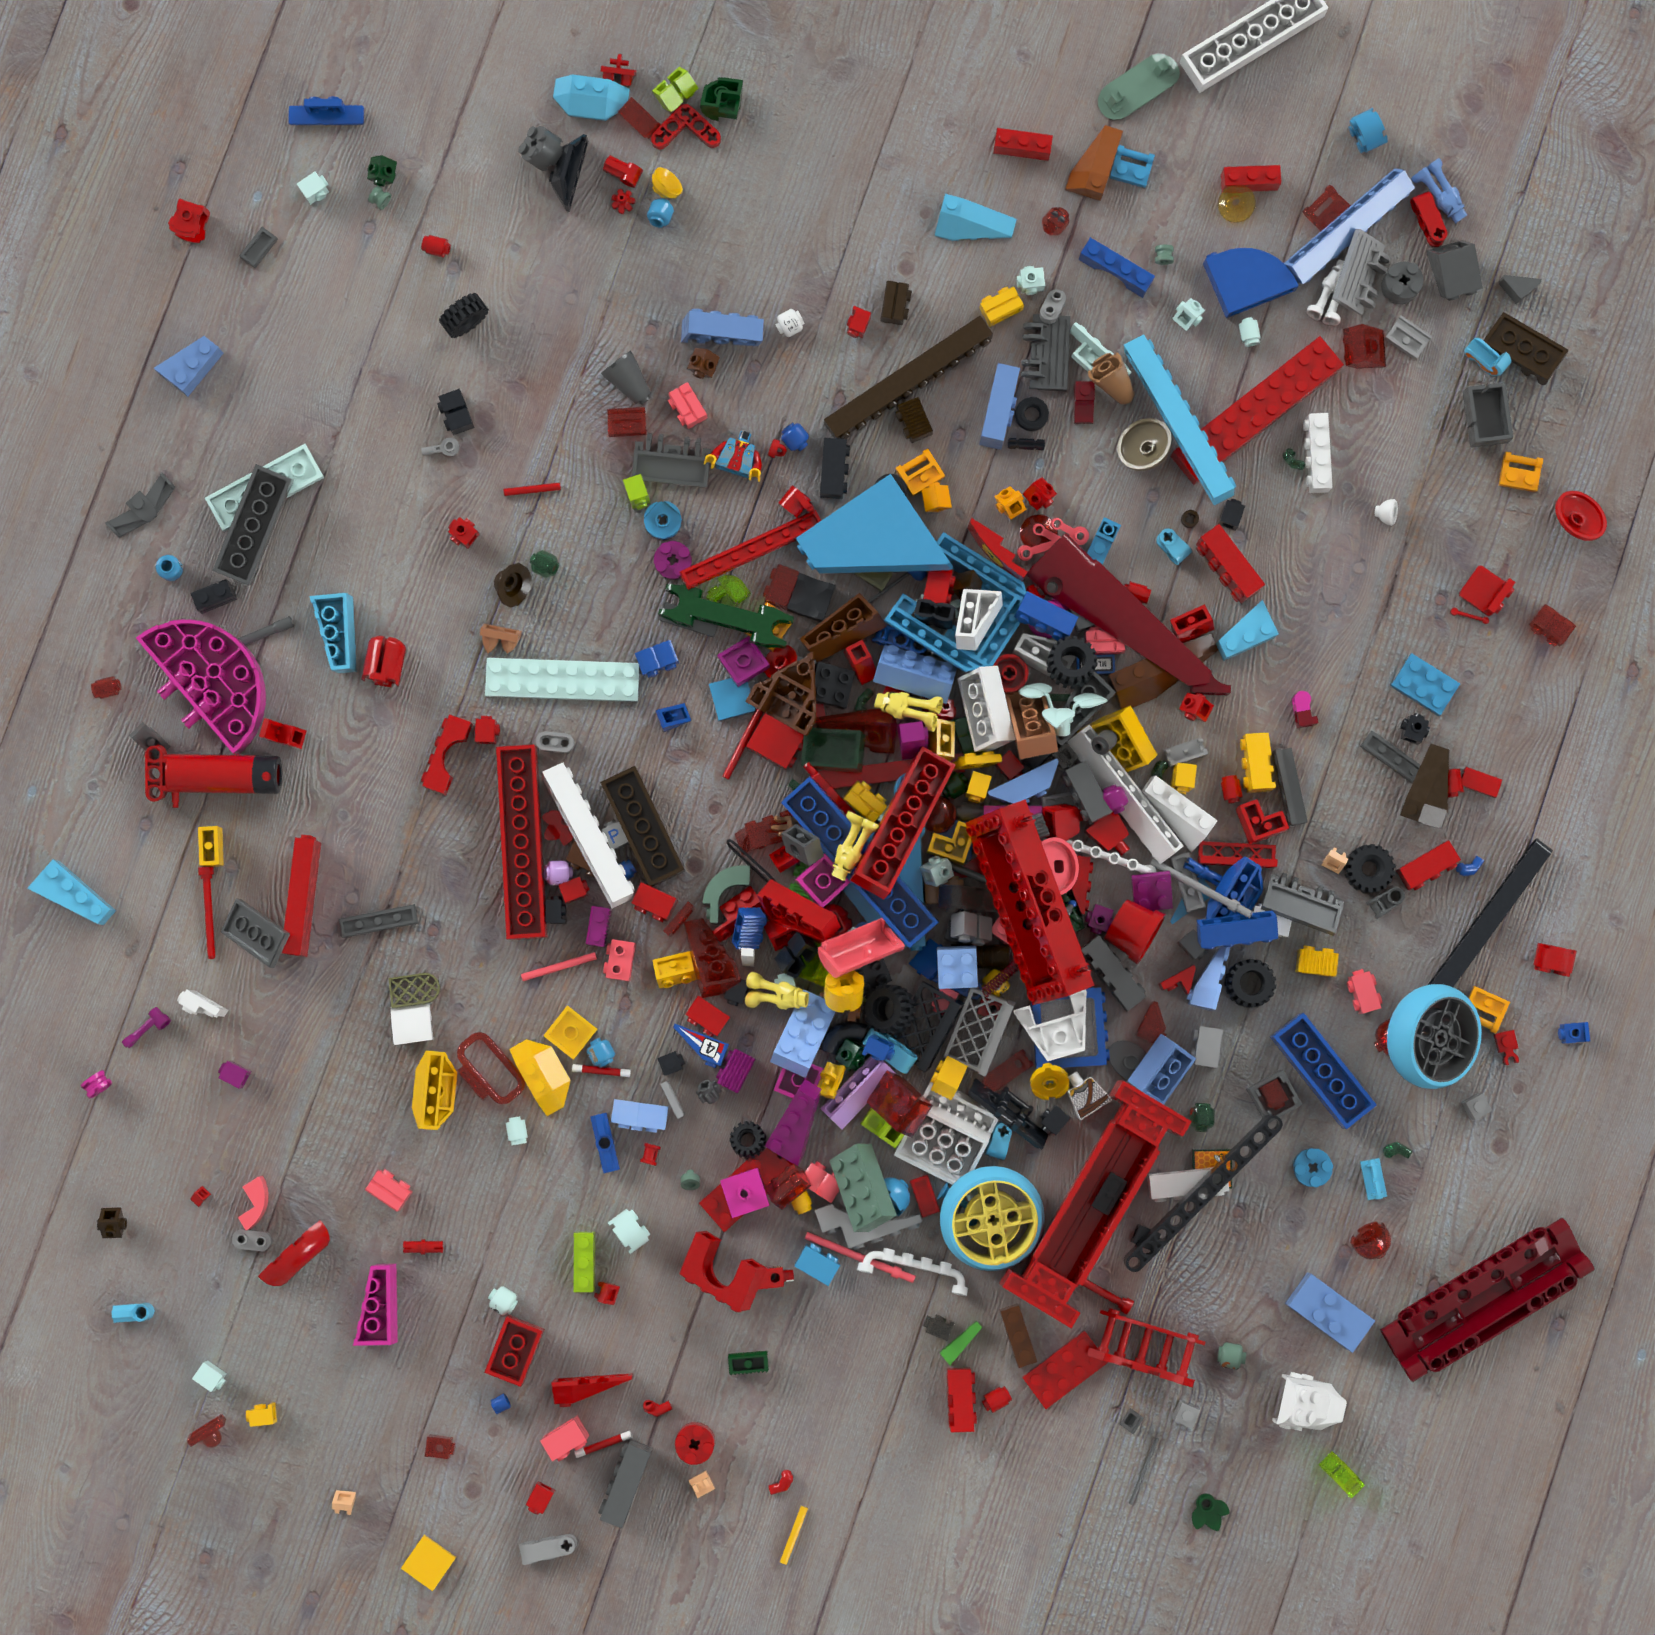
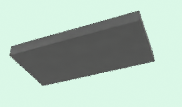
M239 898L235 899L221 929L222 934L269 968H275L290 936L289 932Z

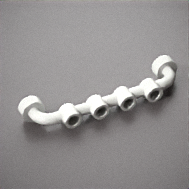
M1080 840L1066 841L1075 852L1081 851L1089 854L1094 859L1101 858L1107 860L1111 865L1118 864L1126 867L1129 871H1139L1140 874L1156 872L1154 866L1139 864L1136 859L1128 860L1120 857L1118 853L1113 852L1110 854L1104 852L1100 847L1084 845Z
M884 1248L883 1252L872 1251L868 1253L863 1263H858L857 1271L872 1274L874 1268L870 1264L873 1259H881L886 1262L952 1276L957 1279V1285H953L952 1293L961 1296H967L968 1293L962 1273L952 1269V1264L947 1262H940V1265L932 1264L933 1259L921 1257V1261L913 1259V1254L902 1253V1256L894 1255L895 1250Z

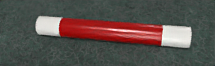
M573 1064L572 1072L630 1077L631 1074L629 1069L600 1068L599 1066Z
M630 1431L583 1447L574 1451L575 1456L579 1458L632 1438V1434Z

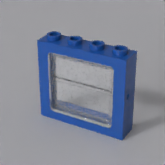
M1101 987L1086 989L1085 1050L1046 1061L1034 1043L1036 1070L1045 1063H1051L1061 1068L1107 1065V1061H1110L1109 1049H1106L1105 1042H1108V1031L1104 1030L1107 1014L1106 1011H1103L1102 1003H1105V992L1101 991ZM1069 996L1032 1005L1031 1002V1011L1036 1025L1074 1014Z

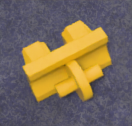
M831 1062L826 1063L824 1070L820 1073L821 1078L817 1086L822 1089L820 1096L835 1099L846 1070L844 1065H836Z

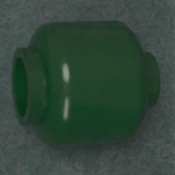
M952 771L942 791L946 799L954 800L967 791L966 784L968 780L964 774L961 773L959 775L956 771Z

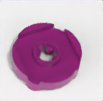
M677 541L664 542L655 552L654 565L662 577L669 580H677L681 577L679 571L692 566V557L689 549L684 544ZM675 556V558L678 560V563L670 565V561L667 560L668 558Z

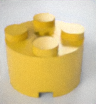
M853 970L838 978H834L830 973L826 976L824 999L826 1005L831 1010L844 1013V1010L852 1012L861 1006L864 991L863 975Z

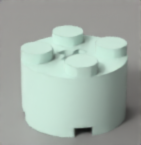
M625 1209L610 1220L608 1224L609 1226L611 1224L615 1226L612 1229L624 1247L629 1245L631 1249L628 1252L632 1254L649 1241L648 1236L650 1233L644 1225L640 1227L636 1222L639 1218L633 1210L628 1211Z

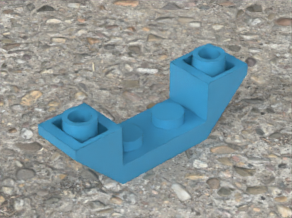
M1104 517L1087 554L1103 565L1121 525Z

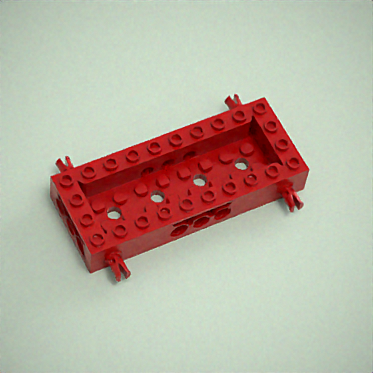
M1022 800L970 820L965 824L967 834L973 843L974 853L978 856L980 869L985 875L987 888L992 894L994 907L998 910L1001 926L1005 929L1007 942L1012 948L1014 961L1019 967L1021 980L1025 983L1028 999L1032 1002V1005L1070 996L1095 985L1090 975L1091 969L1087 967L1090 964L1085 961L1034 824L1035 819L1032 818L1034 814L1030 812L1026 800ZM1009 885L1012 887L1013 892L1009 890ZM1016 903L1019 905V911L1016 908Z

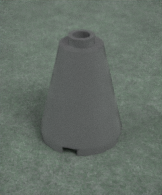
M631 350L601 372L605 379L635 404L639 402L642 405L650 399L648 396L651 393Z

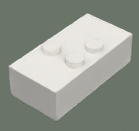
M998 666L979 667L957 678L974 752L992 751L1014 741V731Z

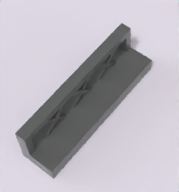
M1292 748L1275 749L1272 752L1288 826L1307 823Z

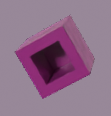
M227 1061L219 1068L218 1073L220 1075L218 1078L238 1089H243L252 1071L233 1061Z

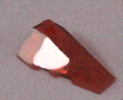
M876 708L816 717L817 732L820 736L839 742L842 740L853 743L852 746L855 747L859 745L870 748L869 751L875 753L894 754L896 718L887 712H882L881 709Z

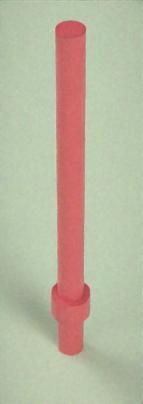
M807 1232L806 1240L863 1263L866 1255ZM873 1259L870 1263L874 1268L887 1272L896 1279L899 1277L913 1283L916 1277L903 1271L902 1268L896 1265L893 1267L876 1259Z

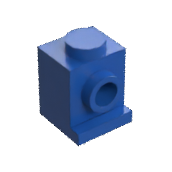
M1588 1022L1560 1024L1558 1037L1562 1040V1044L1590 1041ZM1574 1029L1576 1030L1577 1036L1572 1035V1031Z
M873 1034L869 1036L862 1055L871 1054V1057L877 1061L886 1059L890 1061L895 1053V1050H893L895 1044Z

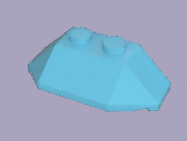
M572 74L556 79L553 98L568 116L606 121L627 108L630 89L610 79Z

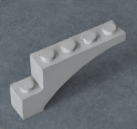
M833 1203L815 1209L822 1233L827 1232L828 1235L837 1232V1227L841 1226L848 1248L853 1247V1250L864 1247V1243L871 1241L872 1244L883 1240L882 1236L887 1234L890 1237L901 1234V1229L907 1227L908 1230L920 1227L919 1223L922 1222L920 1214L905 1218L890 1219L870 1232H854L848 1213L834 1207Z

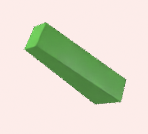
M977 1321L939 1352L949 1365L955 1361L981 1330L982 1327Z

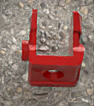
M179 198L177 210L168 222L169 229L177 237L185 241L200 243L205 240L206 230H204V227L210 217V211L203 205L194 204Z

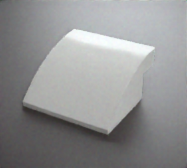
M929 1082L894 1156L953 1185L960 1177L975 1170L989 1143L991 1133L998 1119L973 1098L958 1090L952 1100L945 1098V1096L942 1097V1095L935 1093V1091H931L933 1083Z

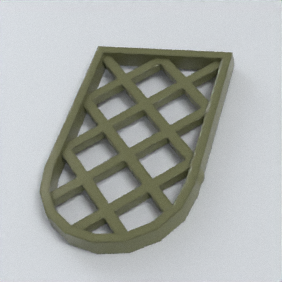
M429 973L388 978L392 1009L427 1004L434 1001L440 993L439 981L434 975ZM420 976H427V978L424 980ZM415 977L412 982L407 979ZM430 977L436 980L433 985L427 982ZM417 978L423 981L419 987L413 984ZM401 979V981L398 984L395 981H393ZM404 980L409 983L406 989L400 986ZM391 982L396 985L393 991ZM424 984L430 987L427 992L421 990ZM411 986L417 989L413 995L408 992ZM398 987L404 991L400 997L394 993ZM432 989L436 991L433 998L428 995ZM419 991L424 994L421 1000L415 997ZM405 993L411 996L407 1002L401 999ZM393 996L397 998L395 1003H393ZM426 997L430 998V1000L423 1001ZM412 999H415L417 1001L415 1003H410ZM399 1001L404 1003L402 1005H397Z

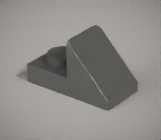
M144 722L129 735L144 750L154 745H162L166 751L171 747L153 728L148 727ZM157 749L152 751L153 757L158 759L160 756Z

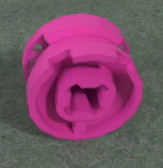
M104 1070L95 1073L80 1085L81 1088L87 1091L86 1095L89 1099L99 1095L112 1085V1081L104 1076Z

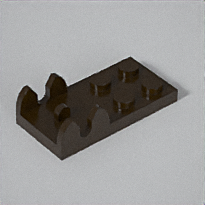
M1505 312L1502 313L1483 340L1500 356L1507 352L1511 357V362L1521 367V371L1525 376L1533 374L1541 385L1547 384L1569 351L1567 348Z

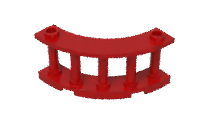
M1109 1308L1107 1312L1100 1309V1314L1109 1317L1101 1345L1098 1346L1097 1350L1089 1348L1088 1356L1120 1366L1123 1365L1193 1388L1195 1380L1188 1378L1187 1370L1195 1343L1205 1346L1206 1342L1199 1340V1335L1188 1332L1186 1336L1121 1316L1118 1310ZM1116 1319L1125 1321L1117 1351H1114V1354H1110L1108 1346ZM1132 1324L1146 1327L1138 1356L1134 1360L1125 1358L1126 1354H1124ZM1153 1330L1167 1334L1159 1364H1156V1367L1147 1365L1145 1360ZM1174 1337L1188 1340L1179 1371L1177 1370L1176 1374L1167 1371L1168 1367H1166Z

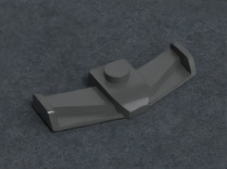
M161 472L146 496L139 491L126 502L131 510L105 522V524L115 535L121 537L148 522L150 523L157 517L158 512L175 489V486Z

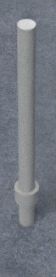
M1152 859L1150 865L1162 872L1170 871L1171 877L1224 904L1234 913L1238 912L1248 918L1252 916L1253 911L1240 905L1239 901L1231 900L1164 863L1159 864L1156 859Z

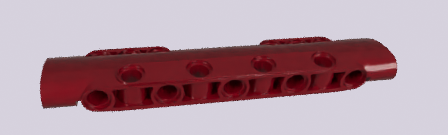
M1560 1218L1545 1228L1538 1227L1408 1306L1398 1314V1319L1381 1328L1380 1331L1408 1378L1414 1382L1426 1375L1428 1370L1430 1372L1441 1371L1569 1292L1577 1285V1278H1583L1593 1272L1595 1268L1589 1258L1580 1250L1568 1223L1564 1218ZM1562 1262V1264L1558 1267L1554 1268L1550 1272L1546 1273L1545 1275L1541 1276L1537 1280L1533 1281L1532 1283L1528 1284L1527 1286L1518 1291V1289L1522 1286L1526 1285L1527 1283L1531 1282L1535 1278L1539 1277L1540 1275L1544 1274L1545 1272H1547L1548 1270L1552 1269L1553 1267L1557 1266ZM1464 1324V1325L1460 1326L1459 1328H1457L1456 1330L1452 1331L1451 1333L1447 1334V1335L1444 1336L1443 1338L1439 1339L1438 1341L1434 1342L1433 1344H1431L1430 1346L1426 1347L1425 1349H1423V1350H1421V1351L1419 1352L1420 1349L1424 1348V1347L1427 1346L1428 1344H1430V1343H1432L1433 1341L1437 1340L1438 1338H1440L1441 1336H1443V1335H1445L1446 1333L1450 1332L1451 1330H1453L1454 1328L1458 1327L1459 1325Z

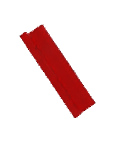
M1202 841L1198 845V863L1202 865L1232 866L1243 858L1239 854L1243 848H1249L1254 853L1249 859L1259 864L1261 868H1276L1278 859H1275L1276 845H1249L1245 843ZM1203 846H1211L1215 853L1212 856L1203 855ZM1224 847H1230L1234 854L1231 857H1224L1220 851ZM1263 849H1271V859H1263L1258 853Z

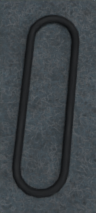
M731 839L727 840V845L729 846V848L735 854H737L748 866H750L763 880H765L766 882L769 881L738 851H736L731 846L730 842L734 844L745 856H747L770 879L776 881L736 842H734Z

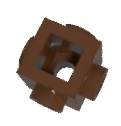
M695 348L687 369L692 371L693 376L699 379L704 377L712 378L720 357L708 349Z

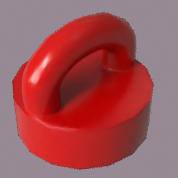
M773 439L768 456L772 458L784 456L787 452L786 447L780 444V440Z

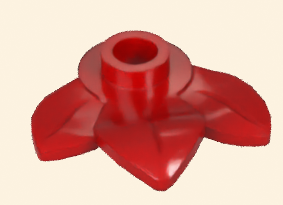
M551 810L542 816V819L549 824L545 830L544 839L551 841L560 839L564 846L572 841L573 836L568 826L564 823V819L559 811Z

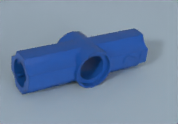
M607 1112L590 1116L603 1173L620 1170ZM603 1137L610 1140L608 1148H602L600 1145Z

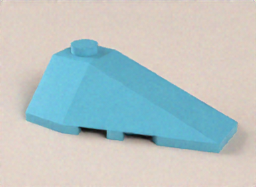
M945 194L935 236L951 241H959V239L977 240V238H1012L1017 219L964 198Z

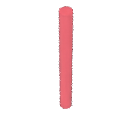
M593 952L523 973L521 977L523 981L597 960V956Z

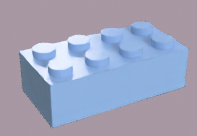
M803 989V992L809 993L808 1006L806 1008H794L770 1062L806 1078L836 1011L831 1010L826 1005L824 998Z

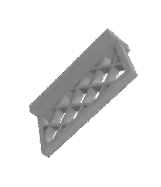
M976 987L971 988L944 1058L949 1056L986 1077L1016 1002L1007 1001L993 994L986 997L982 990ZM973 993L981 995L984 1002L974 1006L971 999ZM996 1001L1001 1003L1002 1006L999 1011L992 1013L988 1003ZM986 1005L989 1015L980 1018L976 1008ZM973 1010L977 1020L967 1023L964 1015L966 1012ZM991 1017L994 1026L985 1031L981 1021ZM979 1023L982 1032L973 1036L969 1026ZM966 1027L970 1037L960 1041L957 1034L958 1030ZM984 1035L987 1043L985 1046L978 1048L974 1038ZM971 1040L975 1050L966 1053L962 1043ZM959 1045L963 1055L955 1057L949 1054L952 1047ZM977 1052L980 1059L978 1066L970 1063L967 1056Z

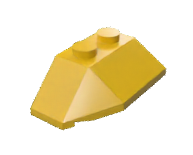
M524 1040L510 1048L517 1068L545 1115L549 1116L563 1108L571 1080L554 1049L551 1046L530 1040Z
M425 1051L416 1068L412 1110L418 1129L438 1130L441 1127L440 1125L454 1112L457 1071L445 1052Z

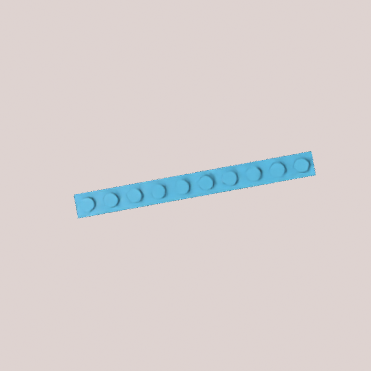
M1142 335L1124 344L1125 355L1213 505L1234 496L1236 484L1233 478H1228L1225 473L1227 469L1224 463L1218 461V454L1214 446L1210 447L1207 442L1209 441L1207 434L1198 427L1199 421L1195 415L1192 416L1189 412L1190 406L1188 402L1182 400L1178 385H1174L1171 381V373L1162 366L1164 363L1159 354L1156 355L1153 351L1155 348L1150 339L1147 340L1145 335Z

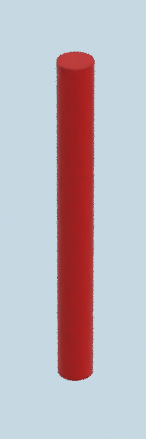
M756 709L722 776L723 778L730 779L763 711Z

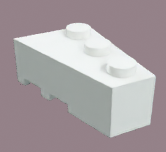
M963 589L955 634L957 649L977 650L1003 606L1001 591Z

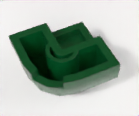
M718 77L716 81L710 82L708 85L706 84L700 103L701 112L714 121H719V117L737 120L742 100L743 80Z

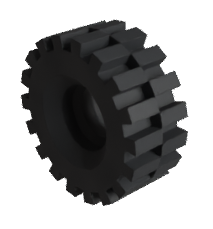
M470 293L467 296H463L462 299L455 301V304H451L449 309H446L444 314L440 316V324L451 338L461 337L464 333L467 334L469 330L474 329L477 324L481 323V320L486 318L485 315L488 314L489 309L478 294Z
M1366 844L1356 848L1349 854L1348 861L1344 866V870H1346L1345 877H1348V883L1353 885L1355 890H1360L1362 893H1374L1385 889L1393 881L1392 877L1395 876L1394 868H1396V865L1393 864L1392 860L1394 858L1389 856L1387 849H1382L1383 847L1380 845ZM1370 861L1376 865L1377 871L1375 875L1366 876L1363 873L1362 866L1365 862Z

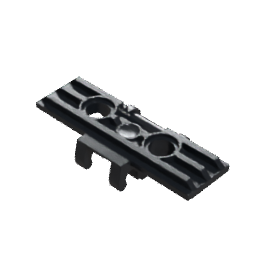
M975 1078L968 1091L971 1098L1034 1147L1041 1150L1044 1148L1049 1135L1029 1118L1034 1108L1032 1105L1028 1106L1010 1092L1007 1086L999 1094L992 1091ZM1011 1101L1021 1111L1015 1113L1007 1105Z

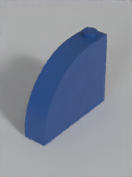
M1235 248L1218 254L1213 252L1206 256L1203 263L1226 318L1292 293L1299 286L1292 272L1282 261L1258 249Z

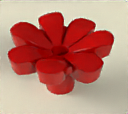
M618 189V195L614 194L611 197V200L615 201L612 203V208H618L619 214H624L625 209L630 212L633 209L630 204L636 203L635 198L631 197L632 192L627 190L624 193L622 189Z

